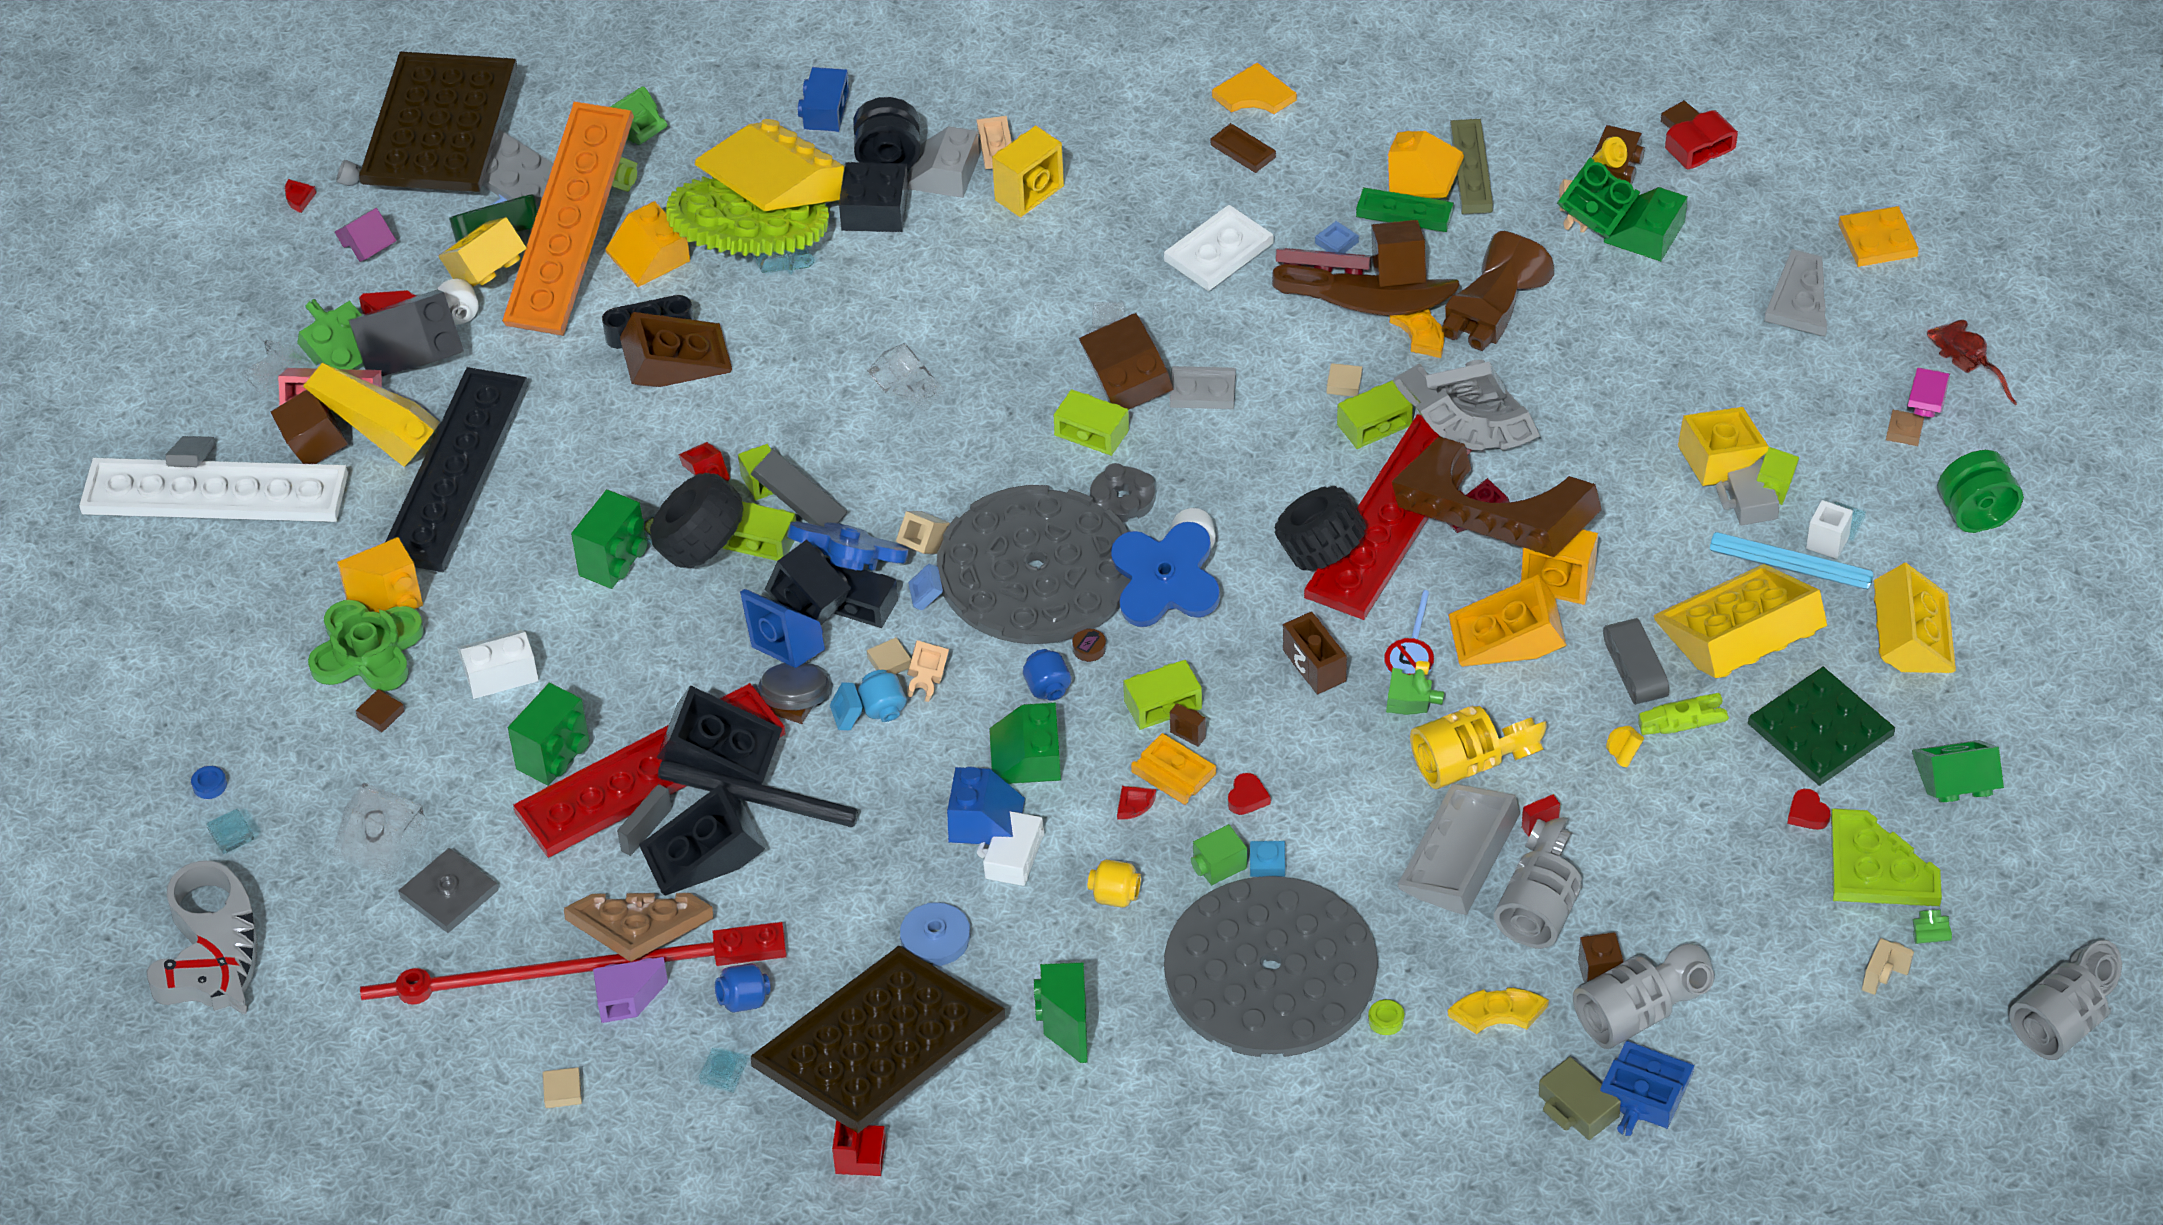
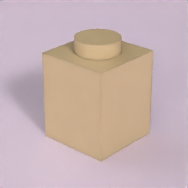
M906 511L896 542L923 554H937L943 541V534L950 523L923 511Z

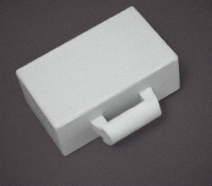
M1010 811L1013 837H992L990 845H986L985 842L979 844L977 855L984 859L983 865L986 879L1025 886L1044 836L1043 820L1039 816Z

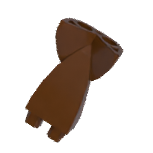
M1499 231L1492 236L1483 259L1482 275L1464 290L1452 295L1446 304V318L1442 325L1444 337L1455 340L1458 339L1463 331L1470 334L1468 337L1469 345L1480 351H1483L1490 343L1497 344L1512 316L1518 288L1531 289L1543 287L1553 278L1554 263L1548 251L1539 243L1508 231Z

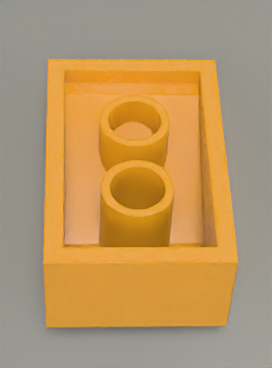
M1539 574L1448 614L1458 662L1462 667L1537 659L1567 646L1555 597Z

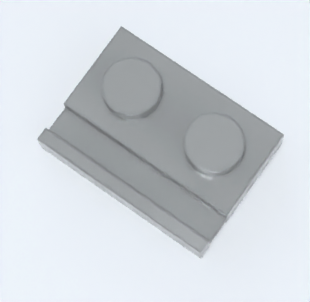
M1172 366L1171 384L1173 390L1170 391V408L1234 409L1236 368Z

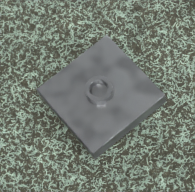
M448 848L398 891L401 899L449 933L498 891V886L495 881Z

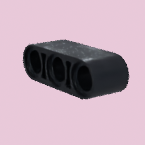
M673 295L615 307L607 310L602 316L605 341L608 346L615 349H622L620 336L633 312L694 320L692 302L684 295Z

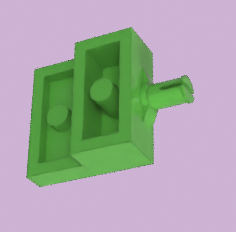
M312 299L311 302L309 301L305 308L315 318V321L299 331L297 344L316 366L324 363L336 369L359 370L364 365L348 321L349 319L361 316V313L350 300L335 310L328 312L324 311L316 299Z

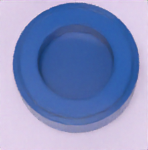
M204 766L192 775L191 785L198 797L212 799L220 796L225 791L227 780L223 770L219 767Z

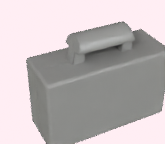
M1762 457L1749 467L1729 472L1728 480L1725 482L1720 481L1716 485L1722 507L1725 510L1734 508L1741 526L1778 519L1779 500L1775 490L1763 488L1764 483L1756 481L1763 463ZM1725 490L1728 491L1731 500L1728 499V496H1727V493H1726Z

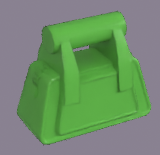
M643 86L610 106L632 111L634 118L627 140L637 145H641L667 128L666 121L659 116L656 103L648 90Z

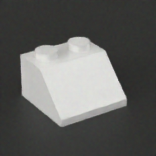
M523 630L457 647L473 699L539 681L534 656L526 632Z

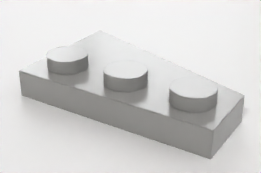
M1794 249L1791 250L1765 312L1764 321L1826 337L1827 321L1825 319L1826 306L1823 289L1822 256Z
M1482 359L1472 360L1465 364L1466 367L1425 375L1428 388L1434 390L1440 387L1447 394L1456 393L1458 399L1473 404L1507 398L1505 386L1490 361L1485 362Z

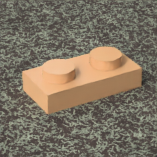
M1007 116L977 119V130L985 170L993 169L992 156L1000 149L1012 143Z

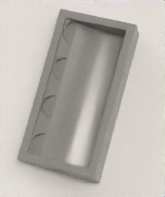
M1452 783L1399 880V889L1421 901L1455 913L1467 915L1520 815L1516 796Z

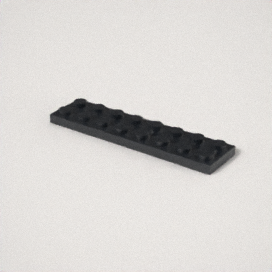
M466 367L385 541L387 542L399 537L412 559L414 567L444 572L528 387L527 377Z

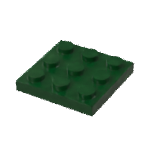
M1824 666L1770 701L1748 718L1749 726L1818 786H1821L1894 736L1895 727Z

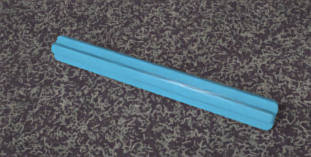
M1719 532L1713 534L1710 543V550L1862 589H1869L1873 581L1872 570Z

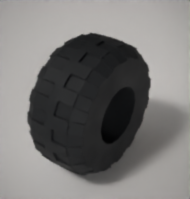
M699 473L687 479L671 493L655 514L653 523L650 526L653 547L676 567L694 568L704 564L705 561L715 556L728 543V540L737 530L743 517L742 512L744 511L740 494L732 485L715 473Z

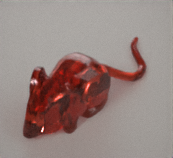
M1957 320L1927 331L1928 337L1937 347L1942 349L1939 355L1943 358H1953L1952 364L1964 372L1969 373L1981 364L1984 368L1992 370L2000 379L2009 400L2014 405H2017V402L2010 393L2003 373L1988 361L1986 356V340L1977 333L1965 331L1968 327L1966 320Z

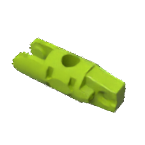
M1714 693L1665 703L1653 707L1651 710L1641 712L1638 715V725L1642 735L1655 733L1671 734L1726 722L1729 716L1727 710L1720 707L1723 702L1721 694Z

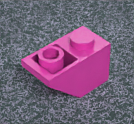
M1917 368L1908 402V407L1915 408L1914 414L1934 417L1935 412H1943L1951 373Z

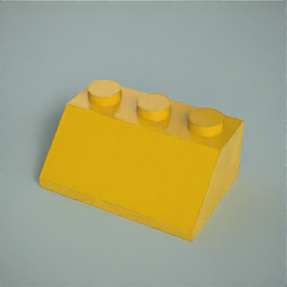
M1906 562L1875 579L1874 602L1876 604V626L1880 644L1878 650L1882 660L1887 664H1891L1900 672H1955L1956 666L1948 593Z

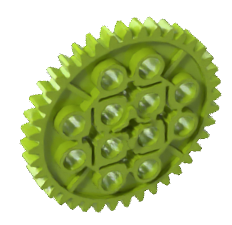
M703 176L701 181L692 179V184L683 183V187H677L676 191L671 192V196H668L666 216L669 227H673V232H679V237H687L688 242L696 241V246L707 245L708 250L718 248L720 253L730 250L731 255L741 252L743 256H747L749 253H753L755 256H760L761 253L772 256V252L784 255V250L794 253L795 248L804 250L805 245L813 246V242H819L820 237H824V232H827L829 212L828 207H825V202L763 211L714 177L709 179Z

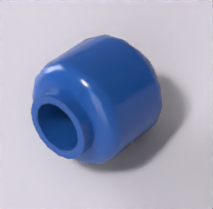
M1047 649L1037 650L1029 655L1023 666L1022 674L1032 695L1038 699L1057 700L1065 694L1071 684V674L1060 653Z
M752 963L727 967L722 970L720 977L715 980V994L718 1003L721 1006L724 1005L732 1013L760 1008L765 1001V995L770 993V981L767 974H762L759 967Z

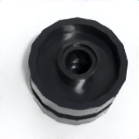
M878 97L865 102L857 109L853 118L854 155L858 162L906 164L907 170L917 162L920 155L919 114L911 104L894 97Z

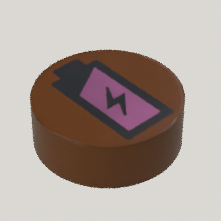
M1090 628L1077 632L1072 639L1073 653L1078 659L1086 662L1100 659L1106 652L1105 636L1100 631Z

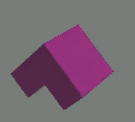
M377 208L364 213L334 231L344 248L350 246L359 262L366 260L396 242L395 237Z

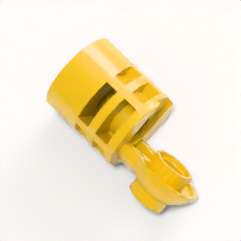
M1472 705L1413 728L1410 732L1411 749L1416 764L1427 783L1433 789H1439L1500 765L1502 756L1512 753L1516 761L1543 750L1541 740L1544 737L1547 722L1543 721L1535 725L1532 717L1503 728L1504 737L1499 739L1494 725L1481 706L1476 707Z

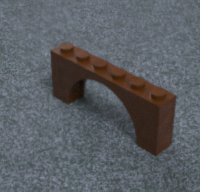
M1441 436L1431 443L1392 481L1396 501L1400 508L1551 557H1555L1602 510L1596 484L1568 476L1552 489L1525 500L1508 503H1489L1469 498L1458 491L1462 480L1471 470L1465 444Z

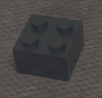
M845 162L839 200L841 231L903 232L909 190L906 164Z

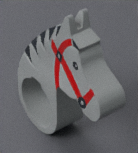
M214 861L190 863L179 869L170 879L167 887V899L173 922L193 945L182 950L176 959H160L148 967L147 979L152 997L163 1005L197 1001L206 1006L213 1007L214 1011L231 1006L241 1014H246L247 1006L243 993L248 988L252 979L257 955V932L249 897L241 881L225 865ZM217 886L230 893L225 901L226 905L215 913H192L179 906L184 896L198 887Z

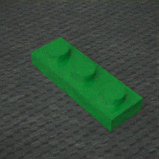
M1363 187L1356 207V217L1389 223L1418 220L1420 228L1447 232L1453 214L1454 202Z

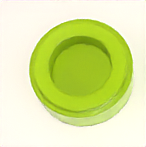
M1388 999L1375 1002L1368 1012L1369 1026L1380 1035H1393L1399 1032L1404 1025V1010L1402 1006Z

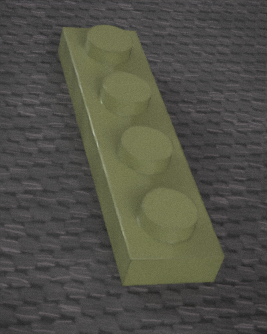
M1481 119L1450 120L1452 146L1462 151L1464 155L1456 174L1461 213H1492L1493 201Z

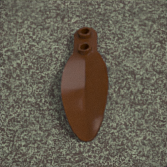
M1291 264L1279 265L1272 272V286L1281 293H1294L1317 299L1321 298L1347 309L1387 316L1410 314L1431 308L1452 296L1460 286L1457 279L1426 280L1425 283L1379 287L1376 275L1332 274L1323 269Z

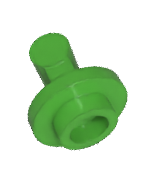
M1941 909L1919 911L1920 918L1913 919L1915 944L1952 940L1949 916H1941Z

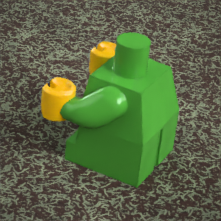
M1417 661L1415 674L1411 675L1402 673V669L1392 668L1386 707L1387 713L1403 715L1427 713L1429 703L1442 705L1444 691L1431 690L1432 681L1425 678V675H1428L1429 662Z

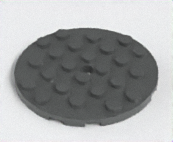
M1024 485L996 491L970 504V510L965 512L960 518L956 516L944 532L942 544L937 552V567L943 589L942 594L951 609L963 621L991 637L1023 644H1047L1072 639L1077 632L1084 629L1097 628L1120 608L1121 593L1131 580L1116 570L1112 561L1111 549L1115 540L1128 531L1109 508L1105 510L1093 502V497L1069 489L1068 492L1049 490V485ZM1033 560H1039L1044 564L1038 570L1037 567L1031 566L1028 563Z
M1263 876L1241 879L1227 883L1203 895L1186 909L1177 920L1167 940L1164 953V974L1167 992L1174 1008L1186 1024L1211 1043L1214 1040L1232 1048V1052L1261 1057V1054H1283L1284 1057L1304 1054L1338 1039L1359 1021L1361 1013L1366 1008L1368 1002L1372 1000L1377 982L1378 958L1372 934L1362 917L1352 906L1333 892L1316 884L1288 877ZM1265 959L1266 961L1280 963V967L1275 970L1264 969L1261 965Z

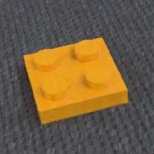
M1899 206L1839 216L1838 225L1857 267L1918 257L1919 248Z

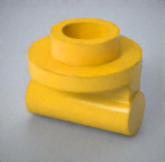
M1609 137L1604 141L1602 148L1592 159L1595 160L1594 162L1606 164L1611 168H1618L1626 161L1627 148L1621 138Z
M1632 726L1618 727L1609 734L1606 749L1616 758V762L1620 766L1627 768L1644 738Z

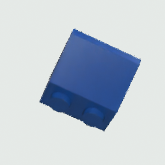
M743 589L740 591L752 648L794 668H797L825 650L822 636L823 629L819 621L750 590Z
M955 767L947 809L948 843L981 844L985 842L986 845H990L992 837H1013L1010 811L1023 814L1025 798L991 769Z

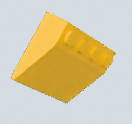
M763 119L760 123L748 124L695 159L697 167L763 211L840 200L844 165L834 160L832 155L823 153L815 148L813 143L806 142L798 137L796 132L787 130L774 119Z
M1766 564L1755 567L1654 614V620L1694 666L1714 678L1726 677L1732 673V670L1743 665L1756 663L1760 657L1773 651L1783 650L1788 644L1800 638L1810 637L1817 630L1828 626L1820 590Z

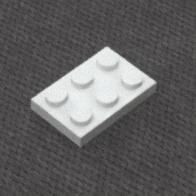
M1227 205L1164 252V261L1207 291H1210L1272 245L1273 234L1231 205Z

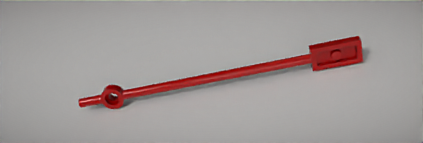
M775 922L712 930L713 942L654 949L632 962L645 958L664 957V962L715 956L716 966L785 958L786 948L783 923ZM619 954L431 978L425 970L412 968L402 972L396 982L360 986L361 1000L398 996L404 1003L414 1005L426 1001L433 991L591 972L595 968L605 967L610 964L630 963V961Z

